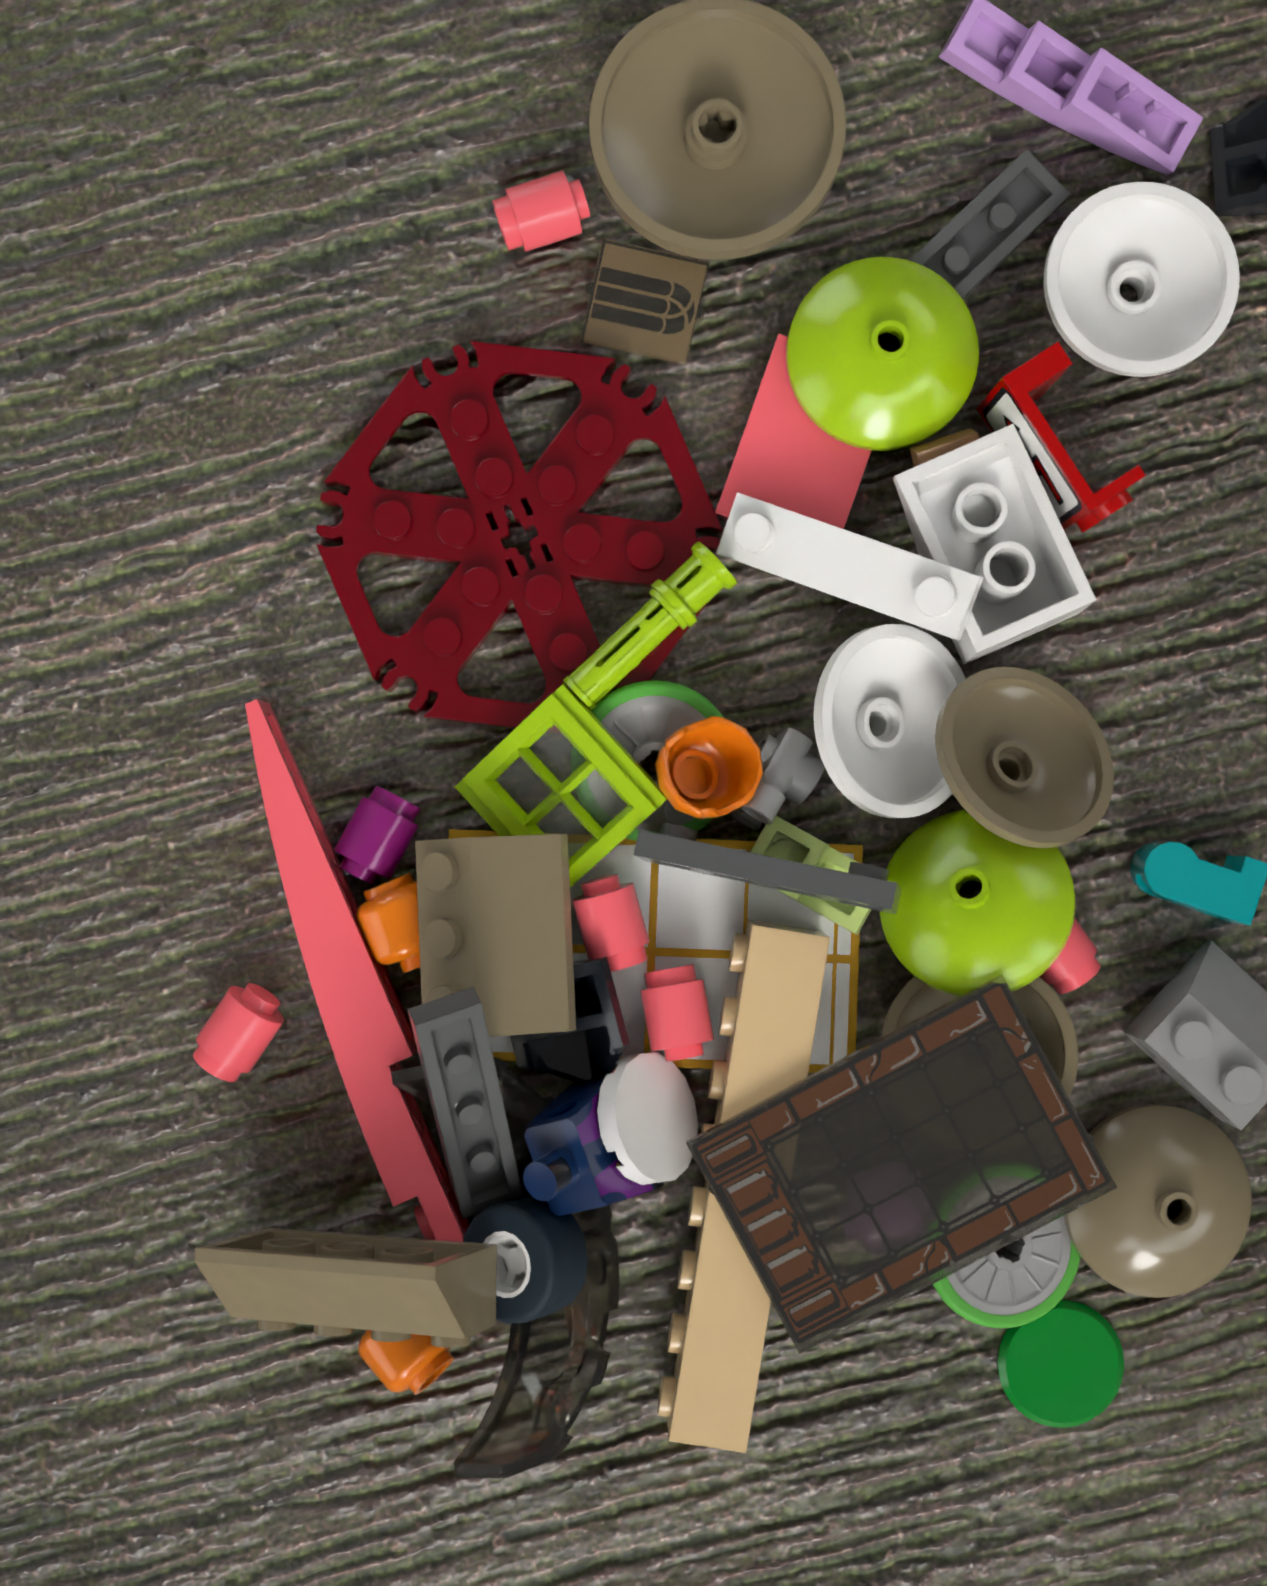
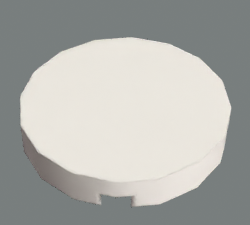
M657 1052L622 1057L615 1063L618 1066L614 1073L606 1074L600 1087L597 1115L603 1144L607 1153L615 1151L618 1160L623 1164L616 1167L625 1178L640 1185L676 1180L688 1168L694 1155L692 1144L697 1141L698 1133L695 1100L687 1080L673 1061H666L665 1057Z

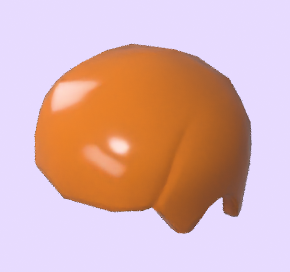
M711 716L676 730L665 740V745L659 750L655 763L659 789L675 810L701 820L720 817L746 805L753 798L763 776L761 750L748 730L724 717Z

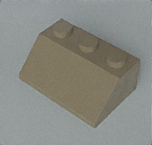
M568 834L468 837L415 841L422 1004L474 987L482 1003L489 1037L576 1030Z

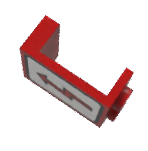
M1056 342L1003 376L976 410L991 433L1014 423L1063 529L1065 530L1076 523L1080 531L1084 533L1133 501L1127 489L1146 475L1141 467L1137 465L1095 493L1092 492L1034 403L1073 364L1060 343Z

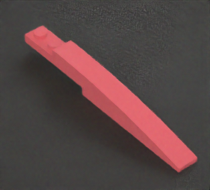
M255 699L246 703L245 708L275 856L307 974L352 1107L393 1207L418 1197L420 1204L414 1207V1212L424 1238L463 1242L464 1234L470 1225L468 1218L462 1219L454 1199L448 1172L407 1079L392 1073L403 1070L399 1061L413 1056L418 1051L413 1029L385 965L375 962L356 919V912L359 906L343 869L339 868L340 862L271 704Z

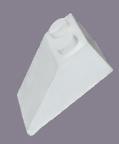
M1014 423L894 476L893 480L919 555L983 577L961 640L952 639L963 665L1071 618L1097 600Z

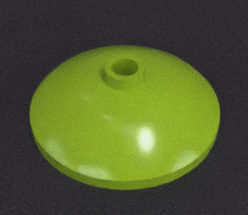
M872 257L856 260L833 270L813 286L799 305L789 330L786 345V364L789 381L797 401L807 416L820 429L836 440L857 448L875 451L897 450L910 447L942 430L954 418L967 400L976 378L979 363V345L975 324L970 311L958 292L931 269L918 263L895 257ZM883 333L895 335L899 340L900 349L895 352L883 350L878 344V336Z
M966 810L947 813L918 828L900 845L886 868L889 870L887 881L898 883L902 889L897 914L880 911L881 924L887 942L901 964L912 975L931 988L943 993L967 998L994 983H1004L1009 993L1018 990L1041 976L1054 963L1070 936L1075 917V890L1070 870L1058 847L1034 848L1010 842L986 829ZM977 881L982 884V890L979 895L971 899H966L959 895V890L964 883Z

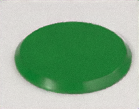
M1060 1300L1054 1308L1037 1320L1018 1327L1007 1328L999 1346L997 1366L999 1379L1006 1396L1023 1415L1046 1426L1072 1427L1092 1420L1111 1404L1122 1382L1124 1356L1116 1332L1101 1314L1082 1303Z

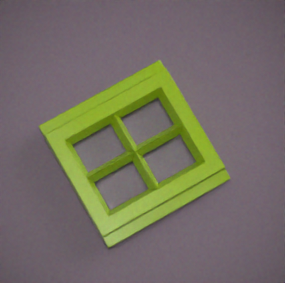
M562 684L455 786L498 836L568 834L570 888L667 800L656 782L566 684Z

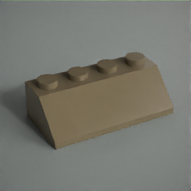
M267 1228L195 1248L194 1262L229 1315L233 1318L257 1320V1328L260 1330L283 1331L295 1328L297 1323L314 1325L313 1333L319 1336H343L353 1333V1329L371 1330V1339L375 1341H405L411 1338V1334L431 1336V1345L455 1348L470 1345L472 1336L496 1326L497 1244Z

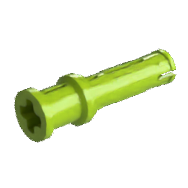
M697 541L691 547L693 555L666 581L657 579L651 585L652 589L648 593L652 598L612 634L569 677L566 676L563 679L591 710L596 707L595 704L632 669L637 667L678 626L683 630L687 626L691 628L697 622L695 614L723 588L731 590L737 584V581L728 569L701 542Z

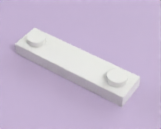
M738 492L716 552L718 555L955 640H961L983 581V577Z

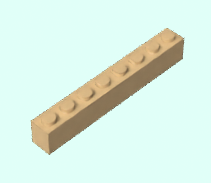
M747 919L745 934L734 933L729 958V971L739 972L735 998L727 996L723 998L718 1029L719 1035L728 1036L725 1060L713 1061L708 1089V1098L718 1100L714 1124L703 1123L700 1139L763 1105L767 1108V1103L801 1085L805 1087L830 937L823 931ZM800 1122L798 1123V1125L782 1132L781 1134L769 1140L775 1141L785 1136L786 1134L798 1129ZM798 1133L775 1144L773 1149L790 1181ZM766 1151L787 1190L789 1186L771 1152ZM706 1175L704 1188L693 1186L691 1193L688 1225L696 1226L697 1233L694 1251L683 1249L681 1255L677 1288L687 1290L684 1313H672L667 1352L675 1353L677 1357L673 1377L662 1376L657 1416L667 1417L668 1438L670 1442L746 1453L772 1295Z

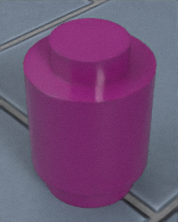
M375 786L369 799L361 798L334 848V851L345 856L339 868L372 885L379 874L391 879L419 827L414 821L421 809L397 795Z

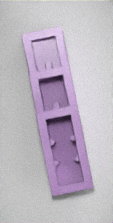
M971 0L967 4L939 55V58L975 81L1041 119L1106 151L1166 176L1175 171L1204 118L1102 47L1090 56L1041 21H1037L1028 29L987 0Z

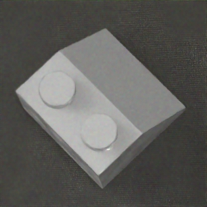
M1207 940L1123 1033L1215 1118L1242 1130L1267 1103V991L1213 941Z

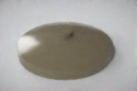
M686 0L661 9L642 20L622 38L607 58L599 73L590 104V149L597 178L606 197L623 220L637 233L650 242L683 256L708 260L735 259L750 256L778 245L803 227L817 212L833 185L842 159L846 136V110L842 90L830 61L814 39L797 23L770 7L749 0Z

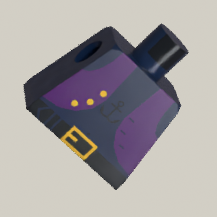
M605 1077L572 1083L525 1127L524 1137L533 1162L524 1170V1185L533 1198L539 1201H547L550 1211L556 1216L607 1206L659 1189L664 1185L663 1182L640 1185L625 1178L616 1167L623 1164L618 1160L615 1151L607 1153L600 1136L597 1115L600 1087Z

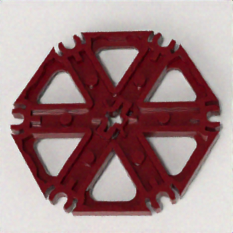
M470 341L471 347L478 358V367H471L465 349L457 344L452 349L458 365L455 372L451 375L444 376L438 374L429 357L422 359V370L430 384L425 389L418 382L416 371L412 365L325 479V485L327 487L340 486L349 489L347 496L339 491L329 490L322 492L320 501L327 506L341 507L343 519L338 525L332 527L317 525L316 533L327 541H343V545L334 547L316 545L373 679L377 681L382 670L391 662H395L397 665L384 676L382 688L391 693L402 679L411 678L417 684V693L408 704V707L413 711L418 712L423 709L430 701L431 693H437V698L432 708L423 716L425 718L515 729L562 684H566L563 679L566 676L569 677L600 647L572 579L652 588L651 585L657 579L666 581L693 555L691 547L697 541L701 542L712 553L717 552L720 539L712 536L697 538V532L712 531L722 535L723 529L666 396H664L660 406L650 415L646 416L644 413L655 403L657 387L653 384H650L640 397L629 398L622 392L623 385L631 375V368L626 364L616 369L611 376L610 384L603 383L607 372L616 365V358ZM507 374L571 381L581 392V402L527 474L494 398V386L502 376ZM415 413L427 414L437 423L469 499L380 488L371 479V465L407 417ZM648 440L658 446L682 501V509L675 519L669 522H655L581 513L635 441ZM528 500L533 512L532 515L527 516L521 501ZM511 509L516 523H520L525 531L532 529L537 531L538 536L530 540L532 551L529 552L536 568L530 570L524 555L520 556L519 551L515 547L506 550L503 547L502 542L511 537L508 528L511 524L505 510ZM493 514L499 529L492 530L487 515ZM545 547H548L553 561L548 563L542 551ZM369 554L458 565L411 629L401 636H390L380 629L358 577L359 564ZM513 562L518 573L515 577H512L507 564ZM514 604L546 680L544 694L540 699L532 703L478 698L465 694L459 686L458 675L511 605ZM707 604L695 614L696 618H698ZM678 626L613 688L619 689L632 683L650 681L690 627L687 626L683 630ZM555 725L546 731V733L562 734Z

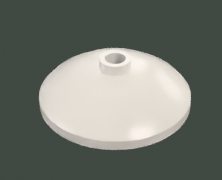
M1123 183L1092 195L1082 202L1063 222L1050 245L1045 261V300L1052 322L1059 334L1086 361L1105 371L1131 377L1161 375L1191 363L1211 347L1223 333L1231 319L1238 299L1240 280L1238 258L1225 226L1214 212L1196 197L1181 189L1162 183ZM1127 284L1132 286L1137 292V301L1130 302L1125 300L1120 294V285Z
M886 624L864 629L854 634L833 653L822 672L814 702L815 738L819 754L828 775L841 793L853 804L870 814L880 817L909 818L920 816L937 808L953 794L945 781L938 762L935 731L938 715L943 703L950 693L966 678L951 653L937 639L923 630L903 624Z

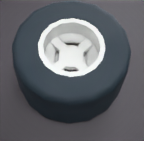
M525 1197L491 1205L473 1218L464 1234L463 1242L497 1244L496 1320L505 1324L526 1323L558 1312L575 1300L585 1283L588 1266L585 1237L572 1214L556 1216L550 1211L547 1201Z

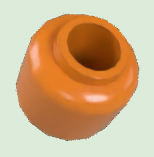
M407 873L364 891L363 894L366 902L361 904L356 912L357 922L375 962L381 965L399 962L403 973L420 967L417 881L413 880L411 873Z
M366 1330L358 1345V1353L387 1389L398 1393L410 1389L415 1395L419 1394L432 1384L454 1360V1357L449 1353L451 1348L431 1345V1336L411 1334V1338L405 1341L380 1342L372 1340L371 1330Z

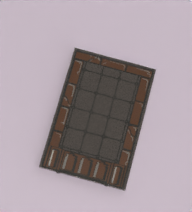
M1002 975L974 988L686 1142L708 1183L709 1192L714 1194L768 1294L772 1309L777 1311L799 1354L1117 1188L1094 1145L1093 1136L1088 1134L1032 1031L1031 1021L1024 1016Z

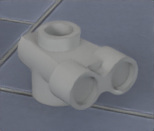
M790 727L778 733L776 738L766 734L758 744L761 750L763 776L755 794L746 805L729 814L741 824L758 830L762 823L772 824L786 798L800 805L812 792L825 768L821 759L808 752L813 742L801 732Z

